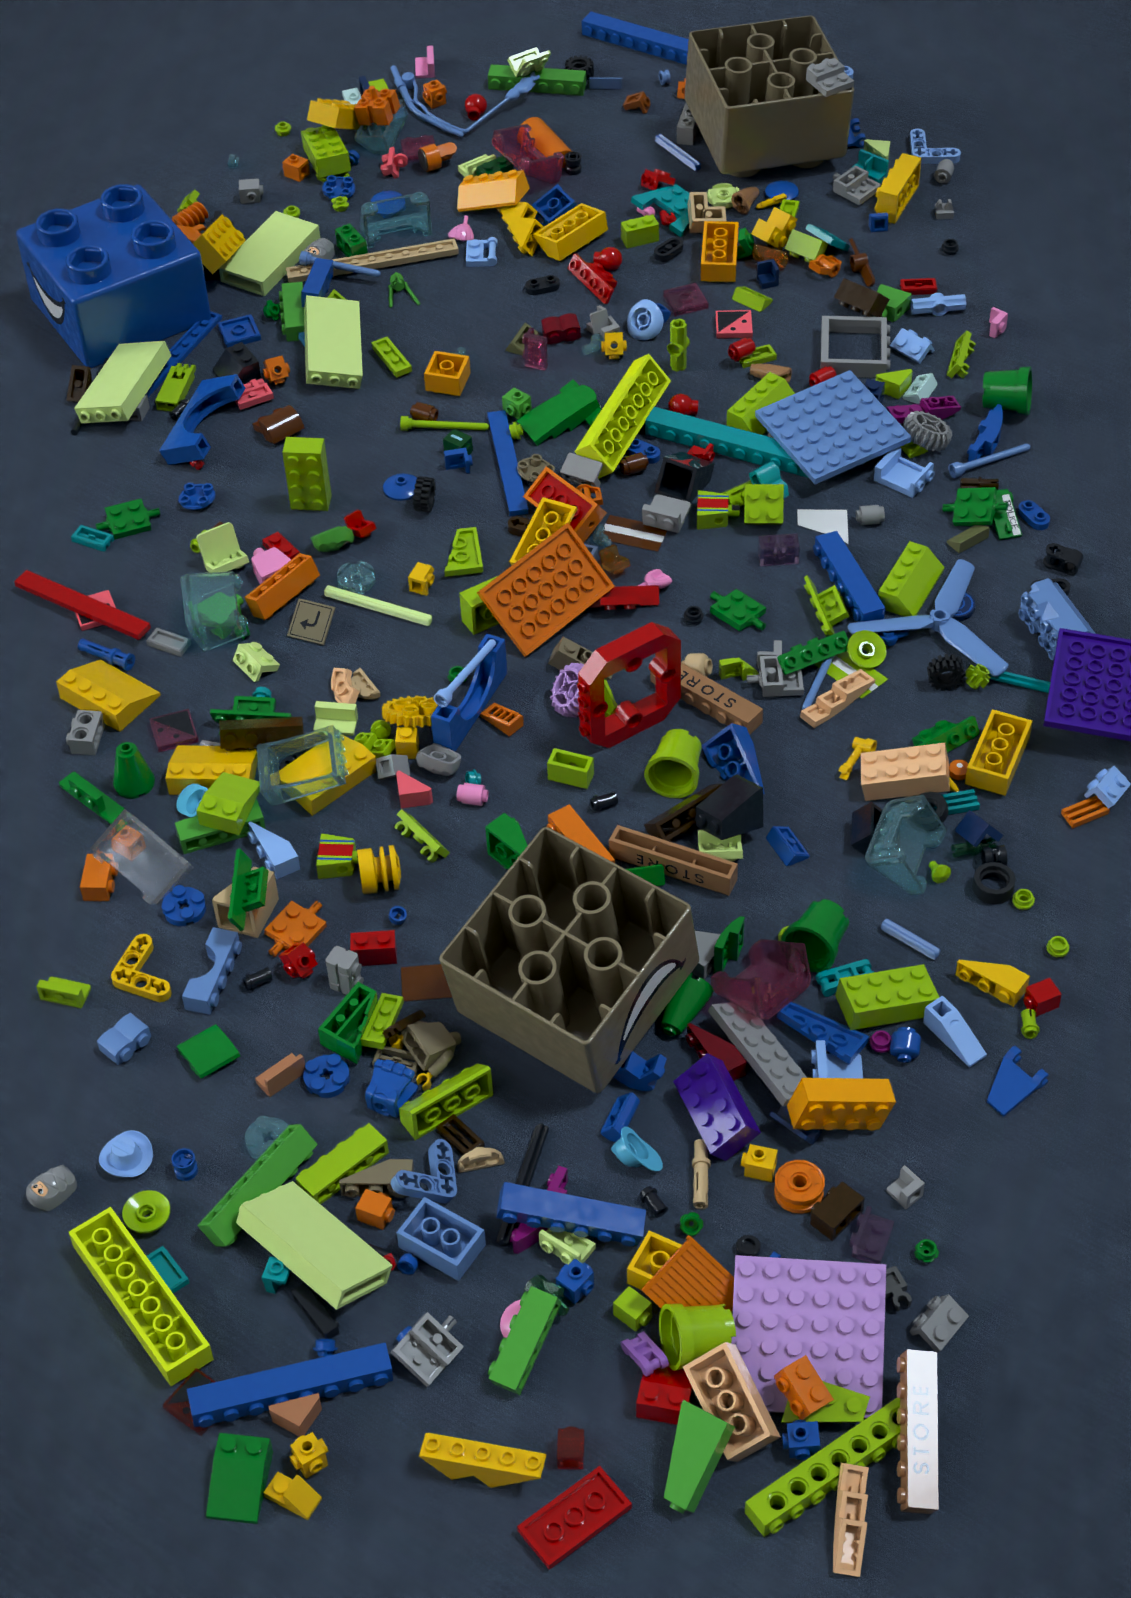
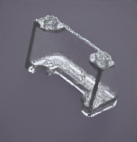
M126 809L121 812L90 848L95 852L92 856L103 864L106 861L139 888L144 894L142 898L151 906L154 903L158 905L194 868L190 862Z

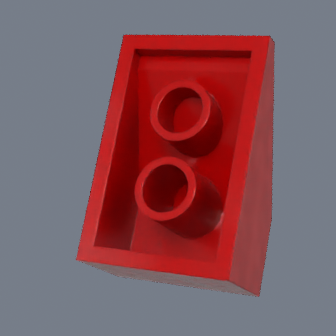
M668 1366L664 1369L658 1368L653 1370V1374L649 1376L643 1374L636 1401V1418L678 1425L681 1404L683 1400L691 1403L694 1391L684 1369L673 1371Z

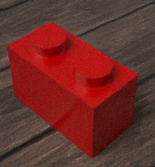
M395 930L350 933V951L358 954L359 964L362 966L397 964Z

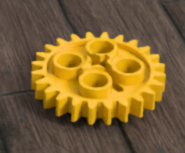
M407 696V698H393L392 701H387V703L383 704L382 719H385V722H390V724L397 723V726L404 725V727L415 728L420 726L423 728L424 725L432 726L431 715L438 705L433 697L415 696L411 698Z

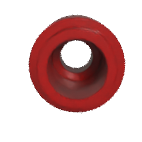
M743 338L729 345L728 355L734 361H739L753 354L756 350L755 343L751 338Z
M829 366L813 372L809 376L810 386L812 387L837 376L836 371Z

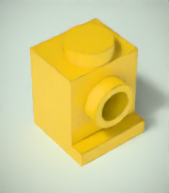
M417 562L408 576L409 591L425 596L429 594L428 587L434 582V568L431 565Z

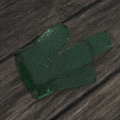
M535 1275L528 1281L524 1291L528 1292L530 1286L558 1297L562 1304L557 1314L559 1316L567 1315L569 1307L563 1303L564 1287L549 1281L543 1275Z

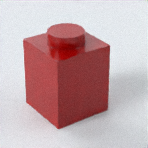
M1047 978L1027 986L1023 1001L1027 1009H1033L1036 1012L1037 1017L1059 1008L1062 994L1051 978Z

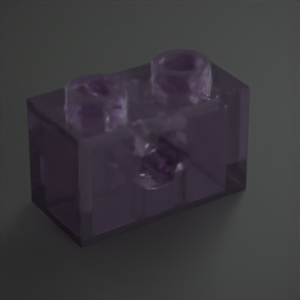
M797 533L758 536L760 566L799 564L800 545Z

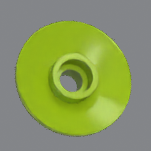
M858 631L850 637L847 643V652L850 659L862 668H875L886 657L887 651L883 639L872 631Z
M146 1190L138 1192L131 1196L124 1204L122 1210L124 1223L129 1229L138 1233L156 1231L169 1219L170 1204L168 1199L157 1191Z

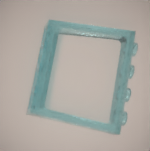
M330 725L291 738L257 745L260 792L271 806L346 784L345 776L349 775L344 765L347 763V760L343 754L346 750L342 744V741H344L342 733L334 725ZM329 741L332 766L330 774L298 782L280 784V759Z

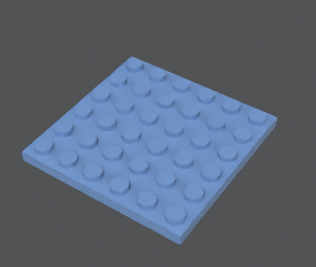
M851 370L755 411V417L814 484L911 442V435Z

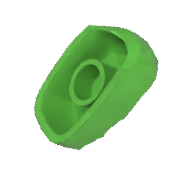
M337 526L310 538L316 550L330 552L340 549L347 543L352 544L354 534L346 526Z

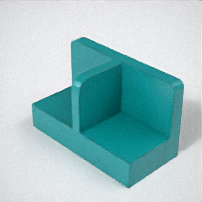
M863 149L859 151L858 162L855 165L868 171V178L881 184L883 179L888 176L889 160Z

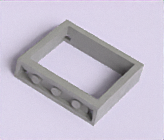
M822 316L820 369L831 366L837 375L851 370L856 377L876 378V374L886 373V369H890V360H887L890 359V348H887L890 347V325H887V317ZM829 332L881 334V360L828 359Z

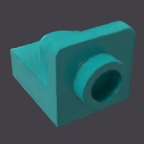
M271 1256L263 1272L262 1280L266 1292L276 1294L278 1287L287 1282L291 1270L277 1258Z

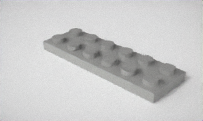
M746 1001L712 1004L708 1010L710 1015L780 1104L787 1106L801 1078H807L801 1068L794 1062Z

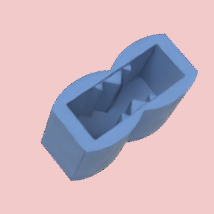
M129 1013L122 1017L113 1028L103 1033L97 1040V1044L103 1054L117 1065L128 1061L135 1050L148 1044L151 1033L147 1025L132 1013Z

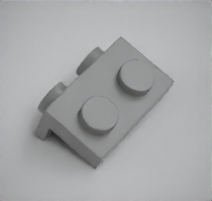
M949 1294L932 1298L927 1304L928 1309L925 1313H921L914 1319V1326L909 1331L912 1336L920 1334L935 1352H939L944 1348L969 1317Z

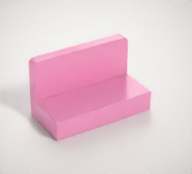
M427 46V57L415 58L416 78L435 77L433 46Z

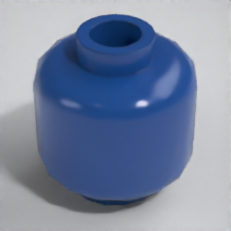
M899 1027L891 1035V1055L903 1063H909L911 1059L917 1058L920 1054V1035L911 1027Z

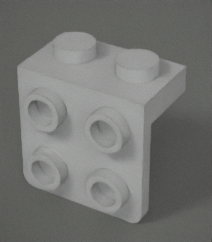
M655 495L651 505L644 504L642 507L643 524L679 533L691 508V504L688 501Z

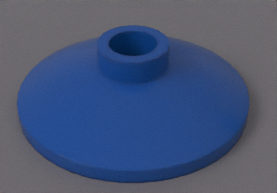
M404 473L393 475L384 482L383 491L390 499L397 501L409 500L414 496L413 492L417 478Z

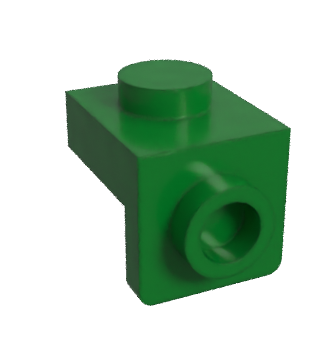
M746 228L740 229L738 238L740 245L737 250L738 259L754 254L755 246L753 235L749 234Z

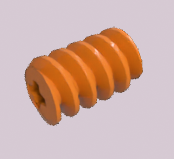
M194 202L177 215H174L171 220L176 225L194 227L204 223L205 219L209 216L202 203Z

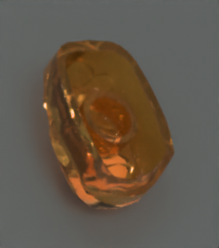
M754 243L752 250L754 260L760 262L774 259L779 270L787 266L789 261L787 252Z

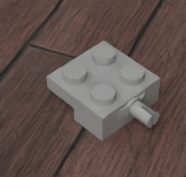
M856 165L842 175L837 172L833 175V192L858 205L875 195L877 188L881 187V184L868 178L869 172Z
M779 655L760 656L759 675H747V684L759 683L762 688L763 697L804 695L801 669L784 675L777 659Z
M428 1312L425 1313L390 1352L426 1387L433 1382L464 1347L449 1333L451 1328L457 1323L455 1319L451 1321L453 1319L452 1316H448L441 1325Z

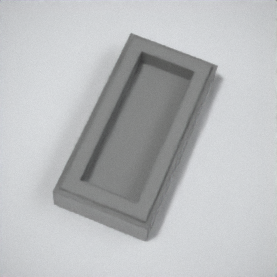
M156 628L146 640L148 646L180 657L191 645V639L160 628Z

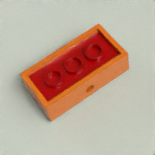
M547 466L523 496L536 508L542 497L577 507L570 525L583 543L607 514L598 504Z

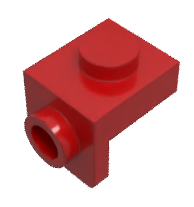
M356 510L344 517L346 526L353 531L354 536L366 538L371 535L372 531L377 529L374 522L364 520L361 510Z

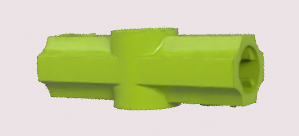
M680 318L673 319L670 323V343L667 345V351L670 354V366L672 370L678 372L684 371L687 367V347L690 345V340L687 337V324L685 320Z

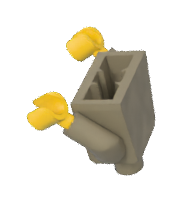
M417 1021L401 1031V1035L395 1034L390 1037L389 1043L392 1045V1048L401 1050L405 1045L422 1070L429 1071L427 1074H419L416 1079L417 1085L421 1084L422 1081H426L422 1085V1090L427 1091L431 1088L430 1079L433 1076L436 1078L453 1059L456 1045L461 1043V1036L457 1031L449 1033L440 1022L427 1023Z

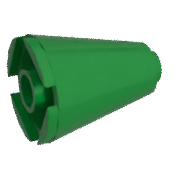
M124 742L116 748L113 776L115 790L119 796L129 799L139 798L138 795L143 793L145 795L148 794L155 784L152 770L134 743Z
M690 973L664 1008L661 1026L664 1028L663 1031L670 1036L681 1035L687 1028V1024L692 1022L712 997L713 987L700 977L698 980L691 978L692 973Z

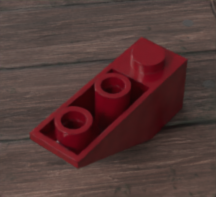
M691 1023L687 1024L686 1041L690 1047L696 1049L699 1059L708 1053L722 1060L733 1081L746 1075L747 1062L735 1045Z

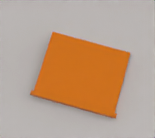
M690 1235L686 1237L687 1240L641 1289L660 1308L664 1304H682L683 1306L725 1304V1310L730 1309L731 1312L733 1311L734 1276Z

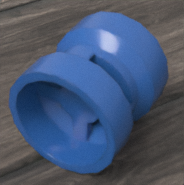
M186 1148L175 1151L171 1158L175 1176L181 1181H189L195 1178L198 1173V1166L193 1151Z

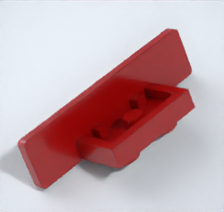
M573 254L568 270L604 304H608L618 282L611 273L603 269V265L600 263H587L578 254Z
M659 586L613 587L588 608L604 607V610H616V607L624 606L625 610L636 609V606L659 605Z

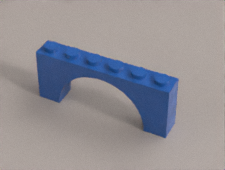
M237 374L201 381L159 450L168 465L205 458L211 446L202 433H194V430L209 413L224 404L240 399L246 388Z
M490 634L485 635L478 646V652L490 639H494L496 645L476 667L469 690L459 707L451 705L441 707L438 705L431 715L433 743L456 752L507 674L505 639Z

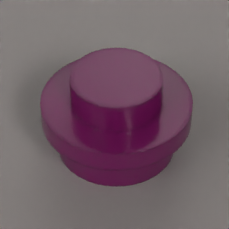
M876 1031L870 1037V1047L879 1053L889 1051L891 1036L886 1031Z

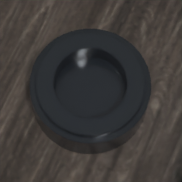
M744 1235L738 1239L736 1252L739 1256H759L761 1244L755 1236Z

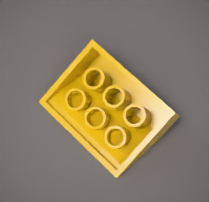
M101 659L70 669L56 681L62 700L80 710L102 711L104 723L119 732L161 696L159 691Z
M335 732L273 774L272 779L313 816L375 773L376 756L363 744Z
M177 745L168 763L165 778L169 795H179L190 784H199L209 789L223 772L255 780L260 748L258 747L254 750L237 748L234 751H227L221 749V746Z

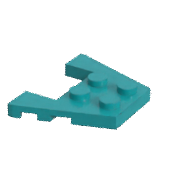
M677 184L632 196L631 203L641 210L655 203L670 215V212L674 213L677 220L670 224L669 230L679 237L683 236L685 229L689 226L687 206L689 193Z

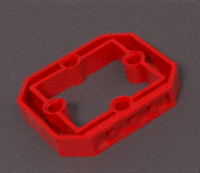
M650 622L596 649L578 673V716L580 718L579 731L581 735L593 744L611 748L664 721L681 698V640L670 628ZM655 654V658L649 664V670L655 675V693L633 704L630 701H623L617 706L614 714L605 718L608 704L604 698V679L623 669L627 672H633L641 666L643 659Z

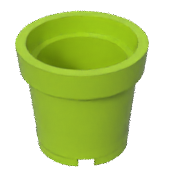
M672 729L666 732V735L661 738L656 753L649 759L644 771V777L649 787L656 793L669 798H683L692 794L696 790L699 781L698 764L702 749L700 740L696 736L689 735V731L684 729Z
M664 1304L662 1306L659 1316L660 1342L662 1351L668 1359L669 1367L673 1371L683 1369V1366L724 1342L731 1343L732 1337H736L734 1319L730 1309H724L725 1304L707 1306Z

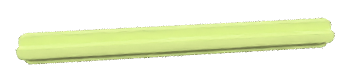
M330 585L324 590L326 597L425 626H430L433 620L430 614Z

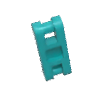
M863 959L821 971L815 976V979L822 986L821 991L823 995L830 997L837 990L839 978L874 973V971H871L872 966L869 960Z

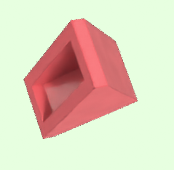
M399 770L396 772L401 809L431 805L433 803L432 788Z

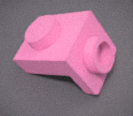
M995 307L991 309L989 319L991 323L989 336L992 338H996L1005 331L1008 313Z

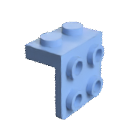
M816 1040L815 1050H811V1064H815V1069H812V1078H863L860 1054L849 1065L833 1054H826L825 1040Z

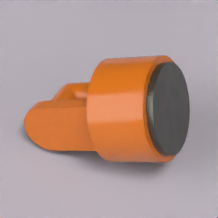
M448 142L438 146L430 144L420 147L418 158L422 169L426 172L440 169L442 161L451 159L453 154L456 153L457 146L452 142Z

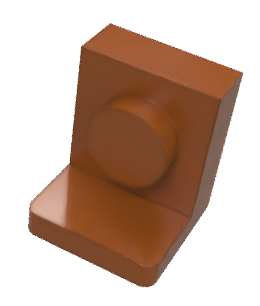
M642 91L627 96L623 107L625 111L640 107L643 114H646L651 104L650 99Z

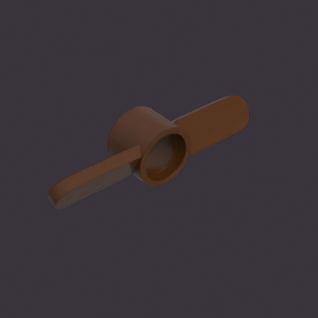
M850 238V244L855 252L854 255L850 256L851 270L853 273L860 272L866 286L872 287L875 284V277L869 267L868 257L866 253L859 252L853 238Z

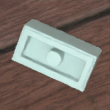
M933 373L918 375L902 398L916 404L920 403L921 398H929L937 386Z

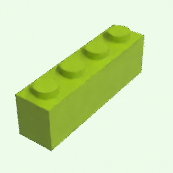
M368 1123L363 1128L357 1129L347 1140L338 1143L335 1149L327 1155L321 1156L311 1167L302 1170L296 1177V1183L319 1204H322L340 1190L339 1181L371 1167L389 1153L387 1139Z

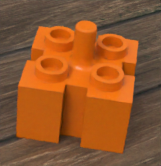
M370 86L369 89L364 91L361 96L362 99L357 102L354 110L359 125H371L372 123L389 125L393 119L392 114H396L400 108L396 90L385 88L378 92L375 86Z

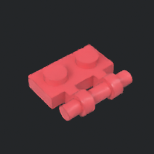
M263 378L258 380L252 379L249 383L243 384L246 389L235 403L242 410L274 399V396Z

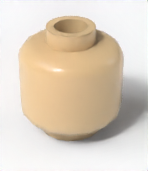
M690 653L682 661L683 664L706 677L712 673V660L704 653Z

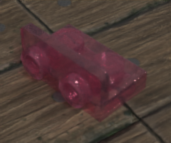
M423 135L417 138H405L400 142L401 151L408 157V160L419 159V148L435 144L433 135Z
M530 327L528 332L524 333L522 339L525 366L545 371L548 367L547 337L535 335L534 328Z

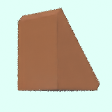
M319 1393L270 1405L269 1410L273 1423L300 1437L308 1431L321 1412L322 1407Z

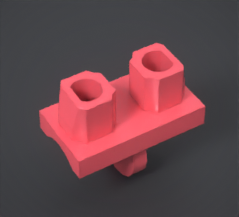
M390 147L389 153L382 155L383 165H381L380 169L383 175L388 176L392 174L394 179L398 178L399 169L407 165L408 157L402 153L395 154V148Z

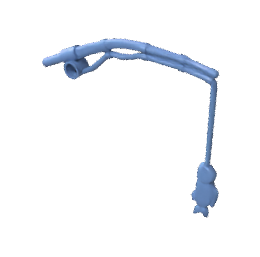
M395 65L391 66L394 83L397 90L401 93L406 106L423 121L458 137H463L464 133H468L508 100H517L520 95L528 93L536 84L533 81H537L540 78L539 75H535V72H532L530 77L522 78L514 88L508 91L505 96L506 99L467 129L451 125L429 112L417 99L418 86L414 74L406 72L401 77ZM414 88V99H411L407 89ZM414 103L420 106L425 111V114L418 110Z

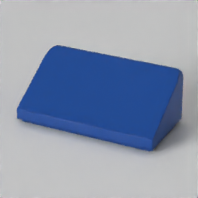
M773 826L766 836L767 841L785 866L794 865L810 857L789 827Z

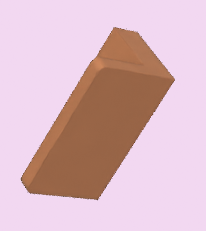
M293 1053L289 1054L255 1078L257 1085L269 1097L273 1096L303 1075L305 1070L304 1057L301 1054L295 1056Z

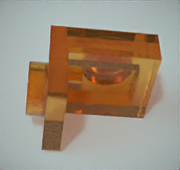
M614 544L599 551L603 569L609 572L619 574L625 568L631 566L628 558L619 555L617 546Z

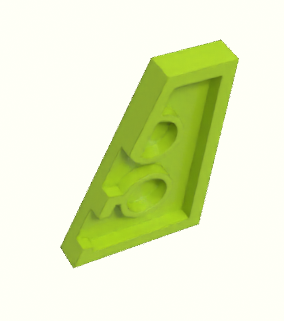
M477 528L457 529L452 544L453 548L451 554H449L448 565L445 567V577L483 572Z
M823 1381L834 1400L803 1419L806 1422H862L870 1396ZM787 1401L781 1423H792L795 1420H800L792 1412L790 1403Z

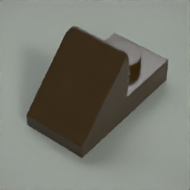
M72 365L66 401L73 403L80 401L92 383L90 367Z

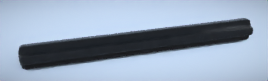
M539 1123L535 1127L516 1181L518 1185L530 1187L549 1131L548 1126L543 1123ZM502 1222L496 1239L498 1244L504 1247L510 1244L511 1235L516 1228L517 1222Z

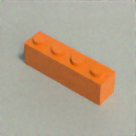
M299 553L244 598L252 615L266 620L272 617L273 613L279 608L284 607L290 599L299 595L306 586L311 585L320 576V573L312 556Z
M570 804L548 814V828L615 863L612 855Z

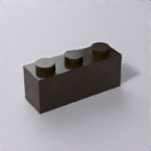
M845 278L842 280L834 298L840 301L839 304L847 309L851 306L850 309L859 314L863 311L862 314L866 317H881L890 300L874 290Z

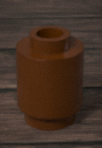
M416 402L411 407L410 415H412L414 420L437 421L439 410L435 409L434 406Z
M641 452L623 457V460L619 462L623 475H632L645 471L649 465L647 456Z

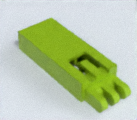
M182 363L171 366L155 400L157 410L172 411L179 404L180 400L185 399L195 378L196 365H191L190 368L189 364H184L182 367Z

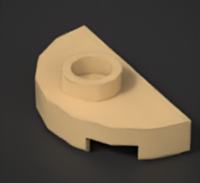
M361 668L354 671L351 683L355 689L360 691L358 697L363 699L381 697L380 691Z
M477 1147L464 1154L458 1160L457 1168L458 1173L502 1165L505 1162L500 1151L493 1148Z

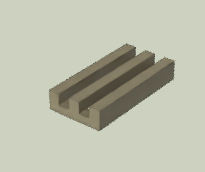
M385 1046L383 1050L377 1049L372 1061L373 1068L377 1059H388L395 1061V1063L398 1062L406 1065L407 1068L415 1072L414 1077L417 1076V1070L420 1068L409 1051ZM402 1058H403V1059L412 1060V1061H415V1062H410V1061L402 1060Z

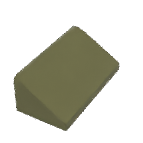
M525 322L506 348V351L524 356L539 332Z
M975 525L947 540L946 543L955 551L961 553L989 538L990 528Z

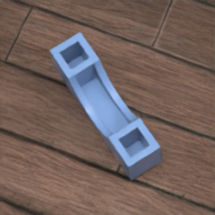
M215 927L212 928L205 944L208 958L213 960L215 964L207 974L189 979L182 995L185 1010L208 1015L211 1014L213 1007L218 1005L220 991L225 988L227 975L229 972H232L236 955L240 954L242 949V942L239 940L238 932Z

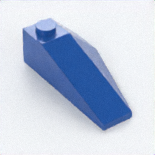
M731 723L702 745L709 764L719 771L720 776L724 780L728 781L732 776L738 774L763 787L755 747L746 727Z

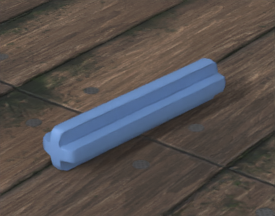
M885 919L882 922V931L932 960L939 956L940 948L889 919Z

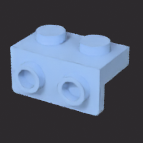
M902 328L890 344L893 350L919 364L928 352L933 353L935 351L929 339L918 337V334L911 329L907 331Z
M1115 766L1108 770L1104 768L1095 776L1097 779H1094L1087 785L1088 791L1084 796L1088 798L1095 794L1109 809L1119 800L1131 783Z

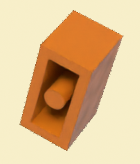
M87 854L80 884L83 901H109L110 894L114 893L115 890L114 876L118 875V864L114 862L113 854Z

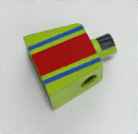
M698 490L697 530L728 526V516H740V505H728L729 496L727 494Z
M321 834L316 863L318 879L353 875L355 864H359L355 840L353 838Z

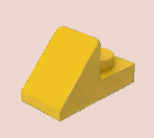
M280 1472L276 1473L263 1492L265 1498L306 1520H309L322 1500V1497L299 1475L291 1479Z

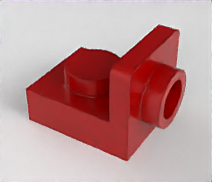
M709 443L705 449L693 445L687 454L712 462L715 457V452H713L714 445Z

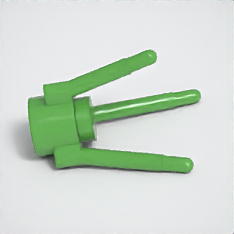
M398 272L392 274L390 277L391 284L388 286L389 307H393V290L401 291L403 288L407 290L414 302L420 305L407 282L404 281L403 276Z

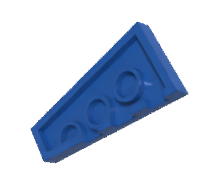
M788 1000L777 1013L776 1018L813 1042L825 1040L826 1050L849 1065L868 1043V1035L856 1030H850L849 1027Z

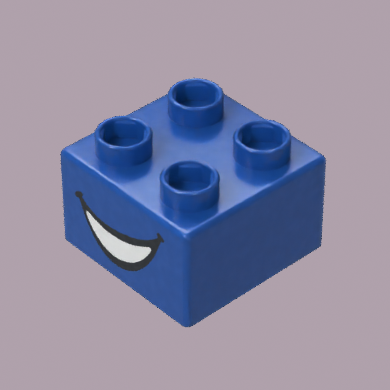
M129 184L112 186L102 193L101 198L70 210H48L37 218L36 223L20 228L16 232L31 299L86 367L93 368L103 364L105 358H109L119 344L161 341L190 329L196 322L200 321L201 323L202 320L211 319L200 251L139 184L134 186Z

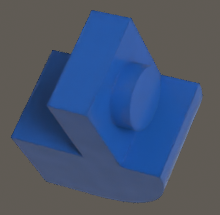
M632 1051L614 1075V1078L633 1089L641 1091L653 1090L657 1080L665 1072L664 1066L667 1058L658 1054L646 1061Z

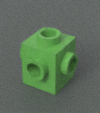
M513 388L502 396L503 410L509 415L520 419L531 411V396Z

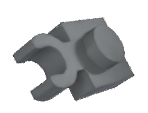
M893 1266L886 1269L885 1299L892 1297V1306L897 1312L900 1311V1304L898 1302L900 1300L905 1301L907 1306L910 1307L912 1298L907 1292H904L907 1290V1284L898 1268Z

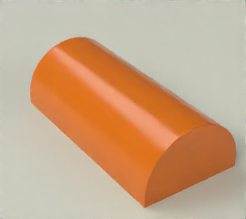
M531 117L525 120L518 128V142L547 173L565 167V154L572 151L541 118Z

